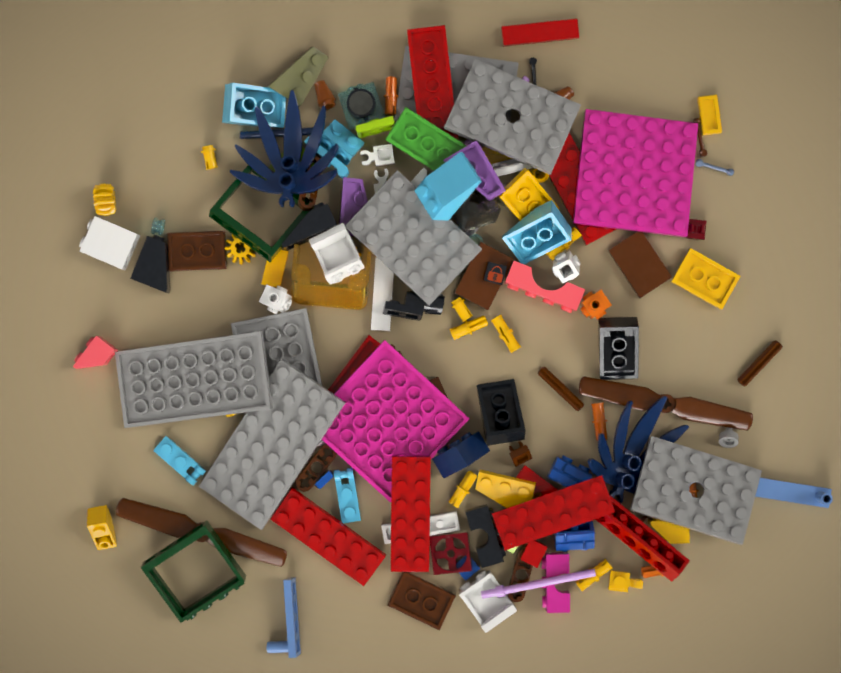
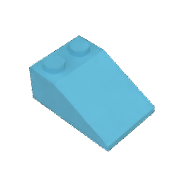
M240 83L225 84L222 123L258 126L255 107L257 106L271 128H284L285 97L268 87Z
M459 152L425 177L415 189V193L432 220L448 221L482 180L464 153Z
M550 200L531 211L502 236V239L520 263L526 264L571 241L572 228L553 201Z

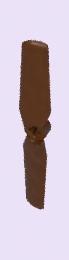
M585 376L581 378L579 383V393L581 395L626 406L628 401H633L632 408L642 411L648 410L662 396H667V402L670 403V406H666L661 412H672L683 420L748 431L753 423V414L750 412L693 397L673 398L668 394L659 395L647 387Z
M122 498L116 508L117 516L176 538L182 537L203 523H197L182 513ZM213 528L231 554L282 567L286 561L287 551L285 549L227 528ZM207 535L196 540L198 542L206 541L215 547Z

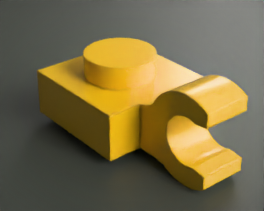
M610 570L608 590L628 592V587L643 588L642 579L630 578V572Z

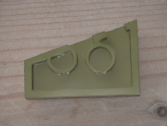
M310 47L267 87L288 100L290 91L293 90L298 106H301L329 57L318 49Z

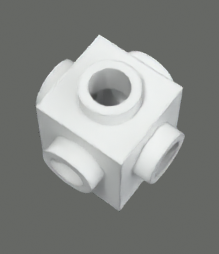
M571 251L567 253L562 252L555 256L552 271L557 278L559 277L562 283H565L579 275L581 263L576 255H572Z
M266 285L259 302L268 306L267 310L277 314L278 311L285 313L292 304V296L287 294L288 290L281 286L274 288Z

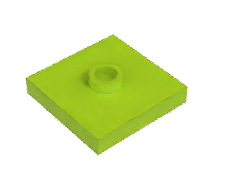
M393 116L382 119H372L367 123L356 125L355 128L358 137L361 139L390 131L395 123Z

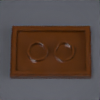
M225 231L167 233L170 272L227 269Z
M637 231L608 250L639 299L672 278L643 232Z
M479 242L478 246L482 250L467 265L454 293L489 310L501 285L483 280L487 262L507 266L506 276L514 259Z
M403 572L387 606L440 630L456 595L410 572Z

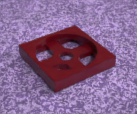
M468 532L430 536L434 575L472 571ZM453 538L461 540L466 548L457 549L454 546ZM446 539L445 550L436 551L438 542ZM449 550H453L455 552V555L453 557L448 556L447 553ZM460 556H467L463 566L457 568L456 559ZM445 558L448 560L449 569L445 570L440 567L437 559Z

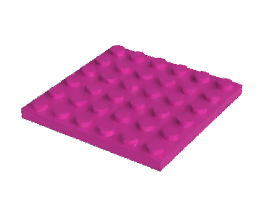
M585 109L573 224L687 237L698 123Z
M384 340L334 393L346 403L322 440L391 503L392 456H431L432 459L437 454V451L442 449L469 420V417L394 347Z

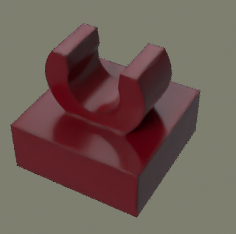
M689 219L688 235L685 238L705 240L707 221Z

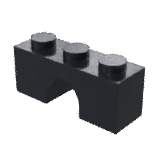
M486 504L465 510L470 530L482 529L488 534L487 542L482 546L476 547L481 567L484 568L504 562L503 557L506 556L503 545L499 546L497 538H500L497 527L493 526V509H488Z

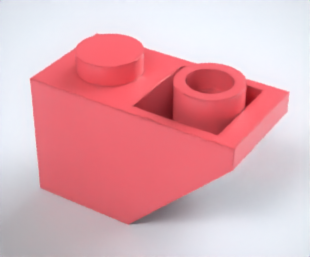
M101 336L91 337L86 343V350L83 353L80 352L74 359L76 363L73 367L75 369L107 365L118 349Z

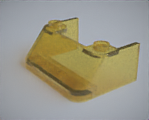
M294 244L291 296L295 303L351 310H362L367 306L372 252L367 253L366 271L360 270L357 274L350 275L349 285L337 283L330 285L327 282L310 281V269L305 265L299 264L301 247Z

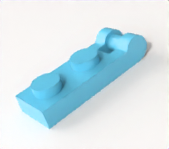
M309 136L304 141L305 145H307ZM320 145L316 154L322 158L328 151ZM334 157L327 167H334L337 169L340 178H347L349 175L348 168Z
M165 436L153 450L193 486L196 484L197 478L200 475L203 476L206 472L198 462L168 436ZM191 466L195 469L192 474L187 472Z
M347 468L345 471L334 470L341 522L361 521L353 468ZM348 478L349 483L342 484L341 479Z

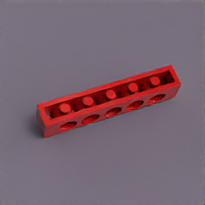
M610 496L615 513L595 520L671 582L675 580L690 560Z

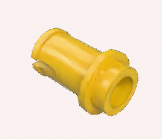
M213 145L202 147L201 153L204 156L206 170L218 168L214 152L216 148H213Z
M458 297L451 302V308L456 310L462 322L472 317L473 314L465 305V299Z

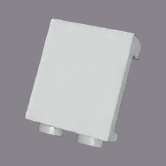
M94 216V219H91L87 225L88 233L86 237H83L80 241V252L126 271L140 235Z
M344 223L309 239V243L323 269L324 276L330 285L339 283L343 278L357 274L361 269L365 268Z
M484 570L475 577L476 580L471 584L470 582L465 583L460 587L461 591L458 592L485 633L517 611L507 594L505 597L498 598L495 596L482 599L481 591L495 589L496 586H500L490 570L488 572Z

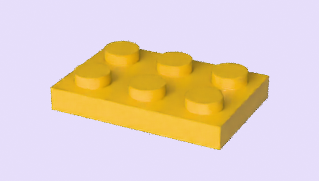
M526 168L504 187L506 191L498 196L519 221L535 208L552 200Z
M689 248L671 282L722 310L741 276Z

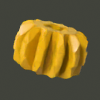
M106 183L95 185L93 188V198L96 213L99 216L115 214L116 197L114 187Z
M232 234L234 241L232 242L229 239L226 241L231 244V246L225 247V250L231 251L226 256L228 258L234 256L232 259L233 263H236L239 259V264L243 265L244 258L250 263L251 260L248 256L256 257V254L252 253L253 249ZM244 244L245 251L238 253L239 249H237V246Z

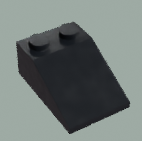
M322 202L312 207L313 210L308 212L282 243V247L286 251L307 243L309 239L337 226L328 203L324 205Z
M637 317L599 318L600 379H638L639 324Z
M510 379L477 385L487 446L525 440V426L515 380Z

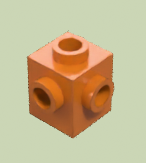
M602 290L595 294L591 291L582 297L584 301L580 303L582 306L580 310L586 318L588 316L590 319L596 317L598 320L607 314L605 310L612 306ZM592 303H595L597 308H593Z

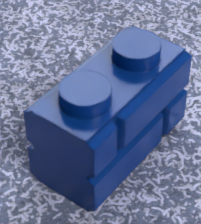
M562 455L561 458L556 457L546 477L568 487L591 479L592 474L588 473L589 468L581 464L577 467L571 464L572 459Z
M593 521L554 533L556 551L567 552L569 550L595 549Z

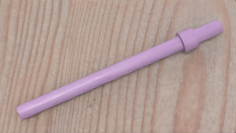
M594 568L505 587L500 585L496 586L495 589L481 591L482 599L495 596L498 598L505 597L506 594L595 577L596 572Z

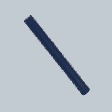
M313 127L302 128V136L311 135ZM284 129L272 130L275 137H284ZM259 131L240 132V139L261 138Z

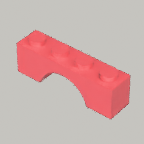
M513 261L504 282L508 284L507 288L517 292L518 289L523 290L526 296L534 299L538 296L543 298L542 302L551 306L554 303L561 306V310L568 313L577 311L585 292L584 288L569 282L565 283L560 289L545 290L534 281L532 267L517 261Z

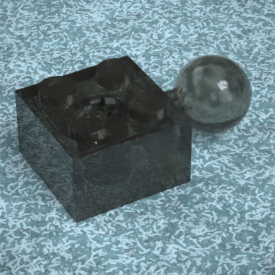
M508 182L502 183L503 186L505 187L508 184ZM475 189L454 213L453 217L462 232L496 223L501 211L499 205L507 206L498 196L489 201Z

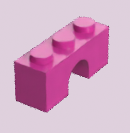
M545 552V557L541 560V568L545 569V577H542V579L569 574V553ZM555 585L542 587L545 588V596H542V608H546L547 613H570V592L568 590H558L555 588Z

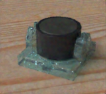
M374 82L365 85L358 84L355 87L351 86L347 91L338 93L350 131L356 129V125L367 123L372 119L386 118Z

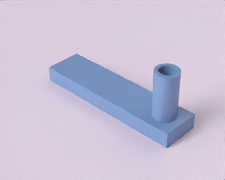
M760 478L755 496L829 508V504L833 501L832 489Z
M290 577L283 580L287 641L267 642V653H288L289 658H296L301 654L296 577Z

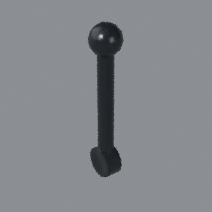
M532 57L529 60V64L532 67L533 84L537 85L535 70L537 59Z

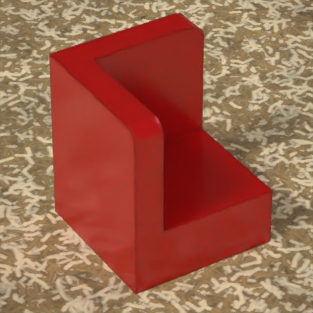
M534 540L526 543L527 546L520 559L538 568L548 547Z

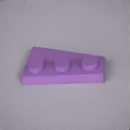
M477 140L443 160L447 162L459 152H463L482 180L476 187V190L489 201L506 191Z
M343 177L339 224L344 223L346 225L368 202L363 179Z

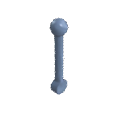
M697 159L695 163L697 167L705 166L725 172L729 176L734 174L733 169L711 165L703 162L702 159Z

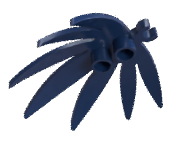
M290 91L284 129V156L282 158L274 133L266 118L256 106L255 113L260 136L275 172L273 173L262 161L238 145H234L243 160L266 180L252 174L230 170V173L235 178L253 189L271 194H283L279 198L281 207H284V203L287 200H290L289 205L291 207L295 206L293 194L314 192L327 185L338 174L337 169L320 176L318 175L333 160L339 148L338 144H335L306 172L314 160L322 140L326 119L325 106H322L302 160V123L294 91Z
M662 396L644 413L625 445L633 401H628L615 430L613 442L614 461H612L609 447L602 433L598 437V451L603 465L594 459H588L591 472L596 477L602 475L605 483L614 485L609 495L613 498L617 495L616 501L620 504L624 500V490L635 493L646 450L641 455L640 453L659 418L667 396ZM681 425L659 438L674 443L685 433L689 426Z

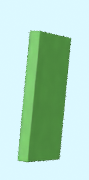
M405 107L385 139L433 171L446 163L443 161L444 159L467 146L407 107Z

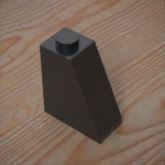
M153 235V238L147 236L130 279L169 294L168 244L160 236Z

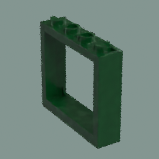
M249 165L242 171L248 174H251V172H253L258 177L266 180L265 178L257 174ZM236 178L210 209L209 217L271 263L283 248L282 243L309 211L302 210L275 245L271 247L221 209L242 184ZM293 194L295 205L298 206L299 194ZM307 197L305 200H302L305 201V205H308L310 202Z
M207 520L143 561L140 567L180 623L185 620H192L200 610L205 611L209 609L217 599L219 601L223 600L228 596V592L233 589L238 590L240 586L245 584L246 574ZM206 534L236 576L184 609L155 567Z

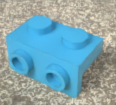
M334 120L324 130L320 145L329 151L335 144H338L339 148L335 157L347 166L365 142L337 120Z

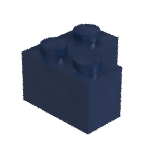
M479 431L474 434L468 432L460 437L462 441L458 439L449 444L450 448L445 446L437 451L438 455L432 458L443 478L468 467L490 451Z

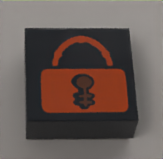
M487 262L483 280L502 285L507 266Z

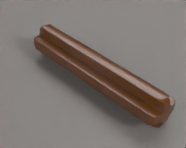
M773 341L737 381L742 386H747L782 349L781 343Z
M542 367L538 371V375L576 411H580L583 408L584 403L546 367Z

